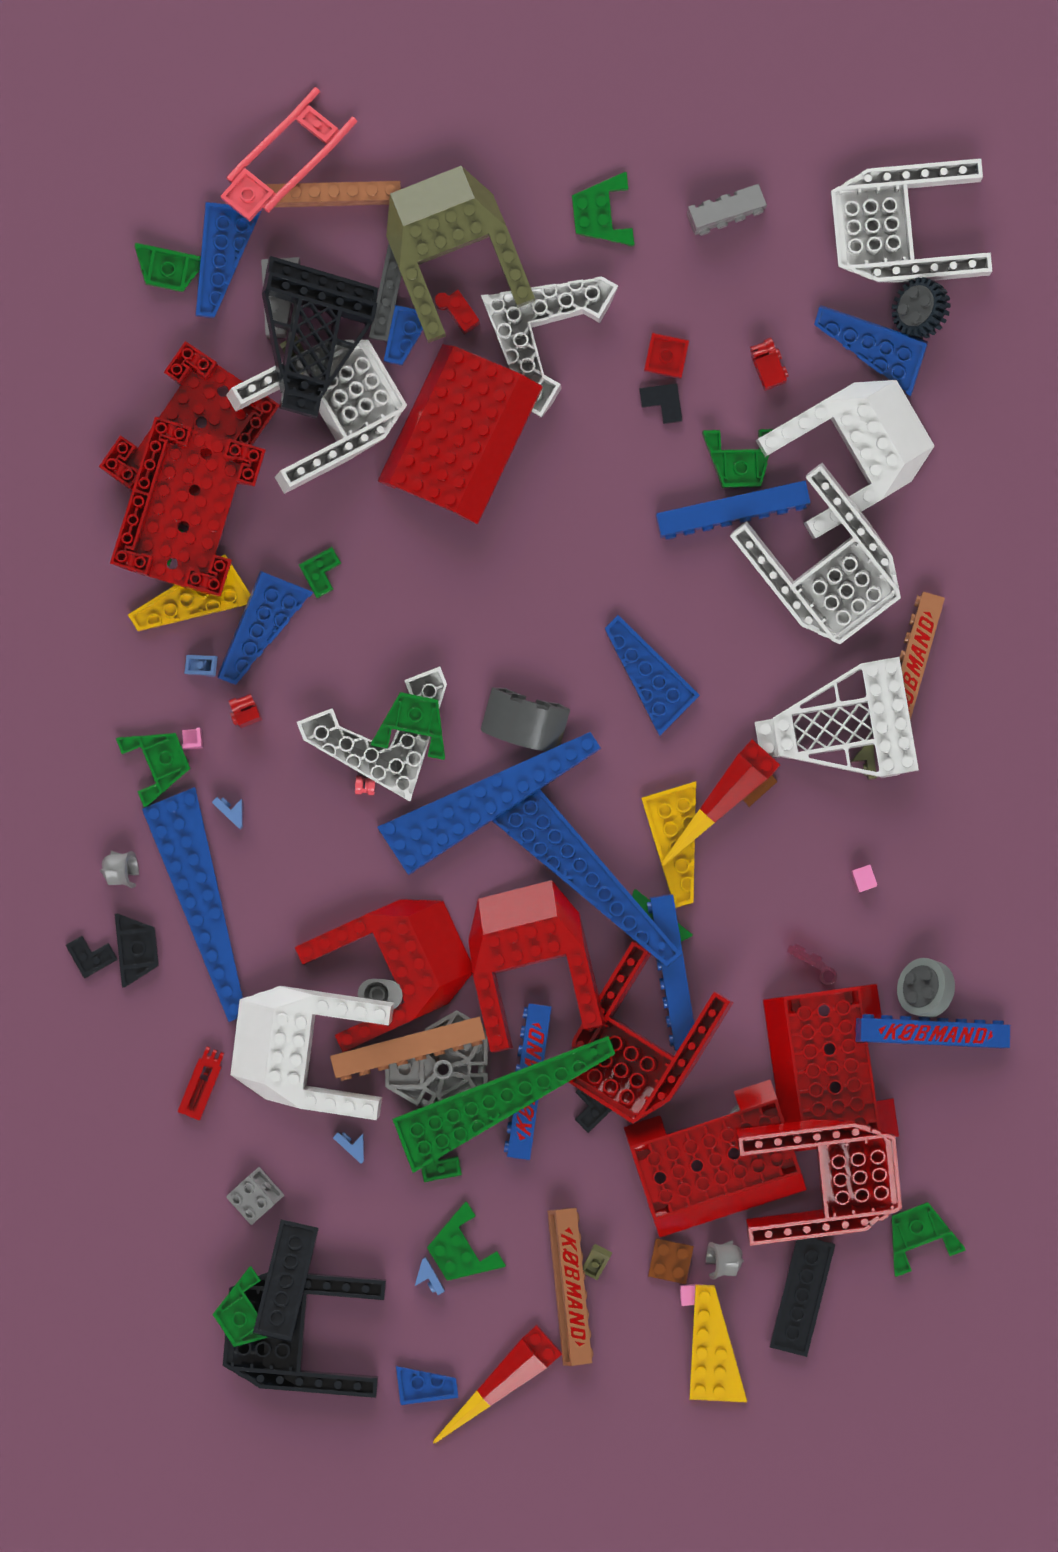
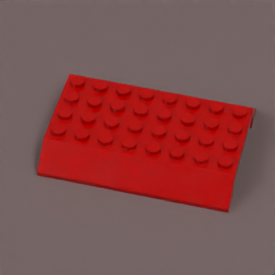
M442 344L378 482L394 489L398 488L458 514L461 518L478 525L543 386L521 373L461 348Z

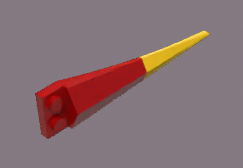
M752 739L738 753L665 857L662 865L668 863L716 821L767 781L781 765Z
M538 1325L534 1326L520 1339L434 1439L433 1443L438 1442L535 1377L562 1355L559 1348Z

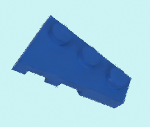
M395 305L384 362L403 366L420 337L423 328L415 309Z
M396 1366L401 1405L458 1398L455 1377Z

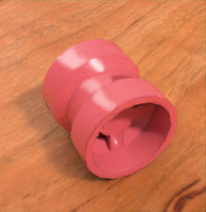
M356 775L355 794L367 793L374 796L376 782L370 778Z

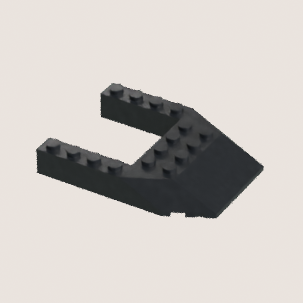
M268 1272L259 1275L258 1277L261 1281L244 1292L257 1313ZM308 1273L292 1342L268 1337L234 1347L225 1334L222 1366L260 1389L376 1398L378 1376L301 1370L308 1294L384 1300L386 1279Z

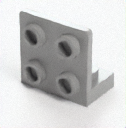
M258 1167L226 1197L241 1215L253 1225L285 1195L265 1172Z

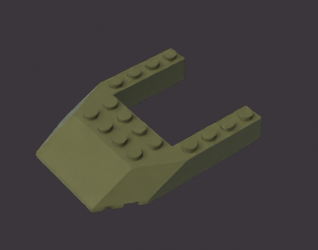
M459 166L390 193L386 237L428 343L443 338L446 334L419 265L489 237L517 308L535 301L494 195L465 168Z

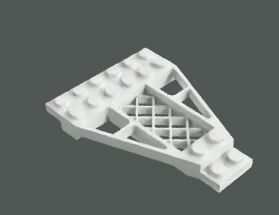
M900 657L861 663L776 715L773 719L755 722L758 745L773 758L795 759L881 778L919 771ZM862 670L866 697L840 701L837 684L857 671ZM834 686L836 694L835 703L800 708V706ZM868 703L869 709L864 707L862 704ZM856 705L851 713L843 709V707ZM859 706L868 712L862 721L853 715ZM837 709L832 717L824 711ZM840 709L849 715L843 724L834 719ZM818 712L813 720L805 715ZM821 713L830 718L824 728L815 722ZM799 715L796 721L794 722L793 716ZM869 715L872 728L864 723ZM802 716L811 722L805 731L796 725ZM851 717L860 723L854 732L845 726ZM832 720L841 726L835 735L826 730ZM813 724L822 729L816 739L807 733ZM862 725L871 730L865 740L856 734ZM795 728L803 733L798 741ZM843 728L852 734L846 743L838 738ZM824 732L833 737L827 746L818 741ZM805 735L814 740L808 750L799 744ZM854 736L861 740L850 743ZM835 739L842 743L841 745L831 746ZM816 743L824 747L812 750ZM875 745L879 771L874 772L851 767L849 749ZM798 746L805 751L799 752ZM845 750L847 766L811 759L809 756Z

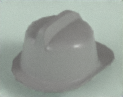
M368 979L360 985L357 993L360 998L393 1002L394 1009L399 1006L403 997L400 985L395 981L385 979Z

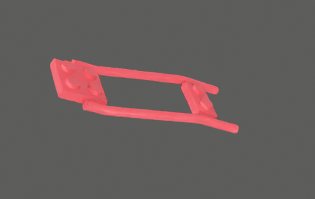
M314 87L292 113L226 177L232 184L220 196L221 199L249 222L262 208L270 213L279 201L333 150L358 122L352 116L339 130L315 109L308 106L320 93L318 88ZM297 120L299 124L327 145L285 186L275 193L249 172L246 167L293 121Z

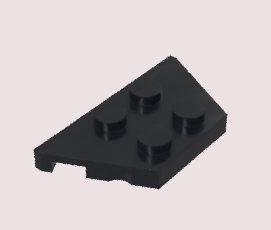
M117 913L115 914L121 983L122 988L158 967L159 959L155 927Z

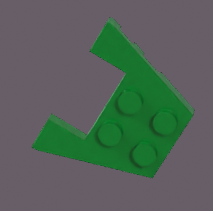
M623 172L572 195L575 232L577 235L608 240L631 247L634 246L633 228L613 230L609 192L628 190L627 172Z
M759 429L758 439L774 429ZM720 430L702 431L722 488L761 487L769 455L765 457L760 448L721 450Z
M400 692L373 738L371 745L388 749L392 729L430 736L431 742L428 757L445 760L438 700Z
M176 733L116 738L122 755L141 747L156 782L152 786L137 791L144 808L149 806L191 769Z
M467 1201L464 1202L427 1247L447 1281L506 1266L498 1251L479 1261L459 1226L476 1216Z
M928 1202L891 1216L895 1277L912 1271L905 1254L906 1251L934 1240L943 1239L949 1256L966 1251L963 1244H961Z
M252 1266L246 1270L212 1314L234 1347L268 1338L253 1334L258 1313L244 1292L261 1280Z

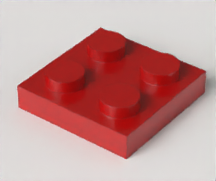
M652 333L644 371L681 379L689 340Z

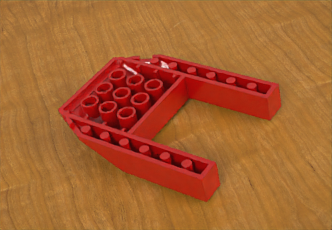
M553 880L479 898L468 942L473 978L490 1052L496 1053L513 1049L496 973L567 956L583 1028L590 1030L606 1026L580 913L560 891Z
M400 899L295 947L302 965H305L373 933L395 982L402 989V998L405 1003L393 1009L392 1022L389 1025L361 1022L335 1034L342 1053L449 1004L473 974L471 960L444 901Z
M632 941L599 995L606 1026L585 1030L583 1024H581L572 1039L573 1050L609 1036L616 1054L568 1082L632 1124L665 1105L673 1098L695 1067L734 1003L720 993L713 992L675 1056L613 1018L651 956L636 941Z
M806 1120L736 1129L740 1156L816 1147L822 1209L746 1219L750 1246L862 1232L870 1229L876 1222L883 1221L891 1213L902 1209L896 1139L893 1134L856 1122Z

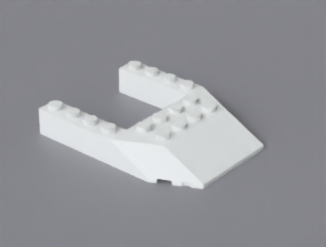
M981 159L870 168L831 191L838 267L876 282H909L911 279L915 281V278L918 277L921 279L925 277L936 281L990 276L992 273L991 252L914 259L908 198L909 188L981 182L983 178Z
M345 340L347 342L354 343V340ZM360 340L321 399L319 413L337 442L280 470L275 479L284 494L351 460L385 439L406 408L405 400L369 340ZM335 345L329 377H331L349 350L348 348ZM321 347L314 350L319 359L326 356ZM310 353L303 356L308 365L315 362ZM299 359L292 362L297 371L304 369ZM317 364L311 367L316 377L322 374ZM276 366L229 390L226 396L235 411L280 390ZM307 371L301 373L302 375L309 376Z
M897 380L854 382L755 440L766 457L831 419L869 484L849 496L861 512L912 482L934 448L932 440ZM830 508L804 522L812 539H816L841 524V521Z
M821 463L810 471L806 478L852 537L796 580L791 578L747 521L734 530L730 537L802 627L841 644L898 601L901 595L892 554L862 512L825 465Z
M278 986L242 998L239 1001L230 1075L266 1100L299 1109L377 1120L380 1116L382 1097L307 1086L315 1015L389 1025L392 1022L394 1003L286 986Z

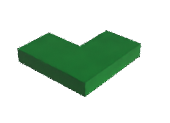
M333 547L299 564L317 599L334 590L325 574L341 565Z
M458 1156L440 1160L438 1158L421 1168L424 1182L462 1175Z

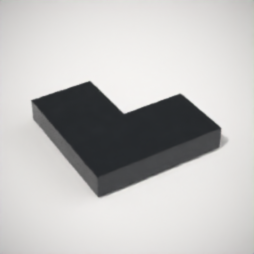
M677 383L639 388L642 408L661 406L663 424L682 422Z
M83 936L66 944L84 979L118 960L109 943L93 952Z
M578 1089L576 1094L588 1107L575 1120L589 1133L612 1110Z

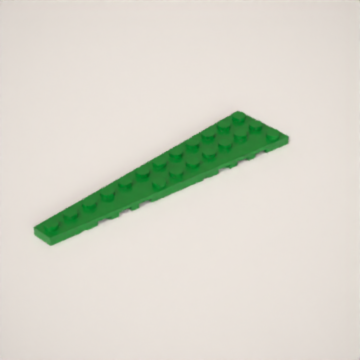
M610 1037L601 1038L393 1118L392 1120L412 1172L414 1173L615 1055Z

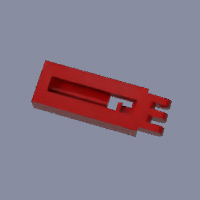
M206 1047L202 1058L198 1059L177 1112L196 1120H201L222 1069L220 1064L225 1053L221 1052L217 1059L215 1056L218 1050L214 1049L211 1056H209L210 1047ZM204 1066L206 1067L204 1075L208 1076L210 1073L208 1081L200 1079Z

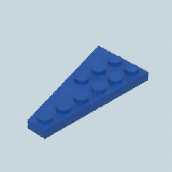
M205 203L195 316L215 318L262 209L249 222L228 204Z
M822 305L819 307L814 323L816 327L831 338L843 344V347L851 350L859 359L878 373L883 374L890 380H897L900 387L906 391L905 393L909 396L912 395L928 341Z
M260 571L217 677L236 685L250 669L252 663L261 656L263 650L269 643H272L288 624L290 618L314 592Z
M617 615L605 627V631L660 737L700 695Z

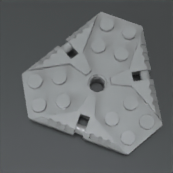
M456 1010L425 1028V1031L471 1018ZM483 1026L486 1039L482 1040L483 1044L472 1047L471 1043L464 1045V1049L454 1052L450 1048L445 1050L446 1054L434 1056V1053L426 1055L427 1059L416 1061L415 1058L409 1059L408 1064L397 1066L396 1063L390 1064L389 1069L385 1070V1087L413 1104L424 1107L487 1083L488 1039L485 1026ZM440 1064L448 1066L449 1071L447 1074L441 1075L438 1073L437 1068ZM471 1065H478V1073H471ZM425 1092L432 1095L430 1101L423 1098Z

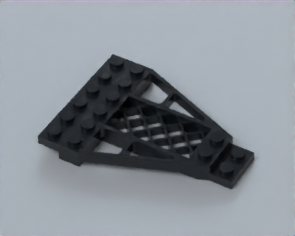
M269 257L262 298L280 393H282L279 409L314 419L318 417L322 397L375 320L378 304L376 303L378 287L277 257ZM269 296L293 303L294 307L290 324L273 320ZM306 307H310L314 313L310 318L303 311ZM324 312H327L332 318V321L327 324L321 316ZM299 314L304 320L300 324H298ZM341 317L364 324V328L354 343L337 338ZM314 318H317L322 326L316 330L310 322ZM304 324H306L309 330L311 331V333H309L306 336H304V334L299 328ZM275 327L288 331L283 363L281 362ZM322 329L325 330L329 337L325 341H322L317 333ZM297 333L300 339L294 342ZM312 335L318 342V345L313 348L307 341V338ZM301 341L307 348V351L302 354L296 346ZM335 345L348 348L349 350L331 377H329ZM318 347H321L326 355L321 359L314 352ZM293 350L297 357L291 360ZM310 353L315 361L310 365L307 364L303 357ZM298 359L304 367L300 371H297L292 363ZM316 364L322 372L317 377L311 370V367ZM307 371L309 376L302 375L301 373Z

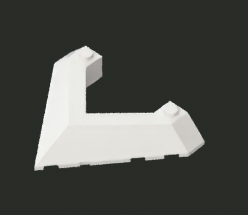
M601 276L594 279H582L562 284L531 287L535 301L519 308L515 304L511 291L481 295L509 369L521 373L543 386L532 409L534 414L542 418L562 388L560 383L544 375L532 328L581 314L600 323L610 307L618 285Z
M441 667L404 680L409 694L437 699L440 708L447 686ZM333 708L297 722L304 741L404 799L411 801L430 736L397 730L388 749L372 746V740L340 727Z

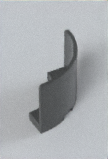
M492 687L481 726L482 732L515 745L541 751H548L561 745L570 713L569 708L559 703L536 699V703L526 700L527 696L507 688Z

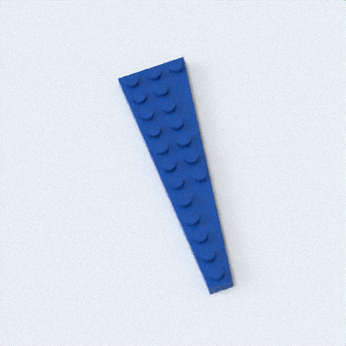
M591 732L586 733L382 824L377 828L407 874L410 875L599 751L601 747Z
M196 787L147 806L142 811L226 1017L231 1022L238 1017L239 1001L243 998L198 795Z
M540 789L492 820V822L666 967H669L682 956L679 950Z

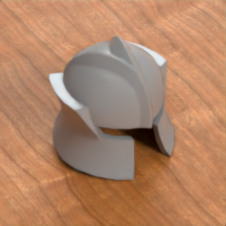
M111 851V855H107L103 859L100 872L103 874L108 885L136 887V884L130 882L128 875H139L138 861L133 851L124 854Z
M733 1240L724 1244L708 1243L706 1264H716L715 1272L709 1274L710 1279L714 1280L723 1275L736 1276L741 1264L744 1262L742 1250L738 1246L733 1245Z

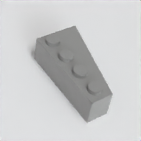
M759 184L734 192L735 196L730 194L722 195L716 199V202L704 201L697 208L695 205L688 206L687 217L694 235L700 234V236L710 233V229L716 227L722 229L734 220L736 223L741 222L750 214H753V216L762 214L767 204Z
M299 257L280 258L297 264L301 262ZM262 259V260H261V264H262V281H263V284H264V279H265V274H266L268 259ZM269 296L273 320L289 324L293 303ZM264 308L265 332L267 339H270L266 313ZM275 327L277 338H286L287 330Z

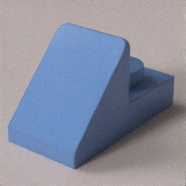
M186 655L184 674L215 677L218 656Z
M216 797L212 803L241 830L243 828V800L241 799L232 809H229L231 804L225 798L220 800Z
M338 1132L333 1137L360 1164L364 1162V1134L354 1144L350 1142L352 1139L345 1132L342 1134Z
M424 1257L415 1286L429 1279L430 1282L427 1284L432 1293L436 1292L439 1295L445 1292V1289L427 1257Z

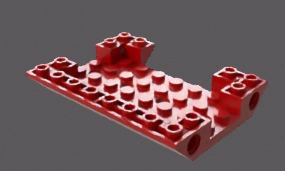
M185 341L164 371L180 387L159 418L192 427L193 430L212 436L253 445L280 407V404L266 396L235 411L227 396L222 397L218 395V390L220 387H227L230 390L243 381ZM199 418L207 420V425L204 428H199L196 425ZM150 431L138 448L120 435L99 465V468L132 491ZM204 449L201 452L203 459H209L212 455L209 449ZM194 485L190 488L191 495L197 496L200 493L199 486ZM187 522L180 523L189 528V524Z
M155 417L110 564L190 590L221 597L232 560L216 555L237 484L255 487L266 449L232 439L226 440L193 430L192 427ZM204 449L211 450L212 455L209 459L201 457V452ZM194 485L200 487V493L197 496L190 494V488ZM187 522L189 524L187 532L179 531L178 526L180 523ZM170 559L178 561V566L175 569L168 568L167 562Z
M877 984L763 999L776 1097L785 1123L806 1120H843L860 1123L899 1137L894 1098L876 1101L868 1042H855L856 1018H862V1014L874 1015V1018L881 1019L882 1014ZM821 1005L828 1006L829 1014L827 1016L819 1014L818 1010ZM828 1043L833 1044L835 1047V1051L831 1055L826 1054L824 1051V1046ZM832 1082L840 1084L839 1092L833 1093L830 1091L829 1087ZM816 1147L794 1149V1152L813 1150Z
M770 1079L734 1091L740 1111L669 1134H666L660 1115L624 1127L659 1237L806 1190L794 1149L740 1156L739 1154V1157L736 1159H731L728 1156L730 1149H738L736 1129L785 1123ZM699 1160L702 1162L703 1167L700 1171L692 1169L691 1164L693 1161ZM662 1172L665 1174L666 1179L663 1183L655 1181L656 1173Z

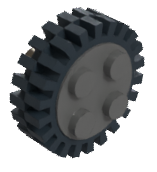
M918 277L915 278V281L913 279L909 280L910 285L905 283L902 286L905 289L904 291L899 289L897 292L901 296L894 298L897 305L892 304V309L896 310L892 312V317L895 318L893 322L901 332L923 339V337L929 338L930 334L935 335V328L938 330L942 329L940 322L946 323L947 320L943 317L944 315L949 316L950 312L946 308H950L951 304L947 302L950 300V297L946 295L948 292L942 285L925 277L921 279Z

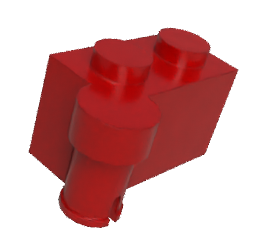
M456 290L449 296L446 293L436 295L435 304L438 309H447L464 335L480 325V320L459 290Z
M772 338L765 339L763 343L751 346V357L764 391L785 384L786 378L789 375L786 367L781 366L780 360L782 357L779 349L775 348Z
M251 693L238 699L228 700L233 711L230 713L232 721L240 728L262 720Z

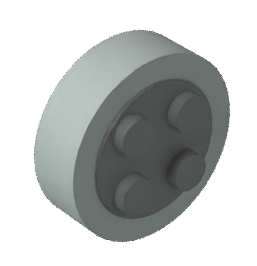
M919 958L909 963L902 971L897 984V996L901 1006L907 1012L920 1017L933 1018L943 1013L950 1005L955 992V981L951 970L945 964L929 958Z

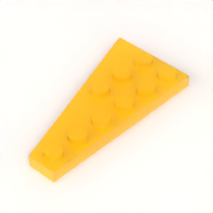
M231 564L221 597L174 585L129 613L128 616L139 632L245 606L251 594Z
M696 781L641 798L661 865L695 816ZM695 840L668 863L662 865L670 894L674 896L675 908L694 902Z
M695 1285L689 1399L747 1402L715 1285Z

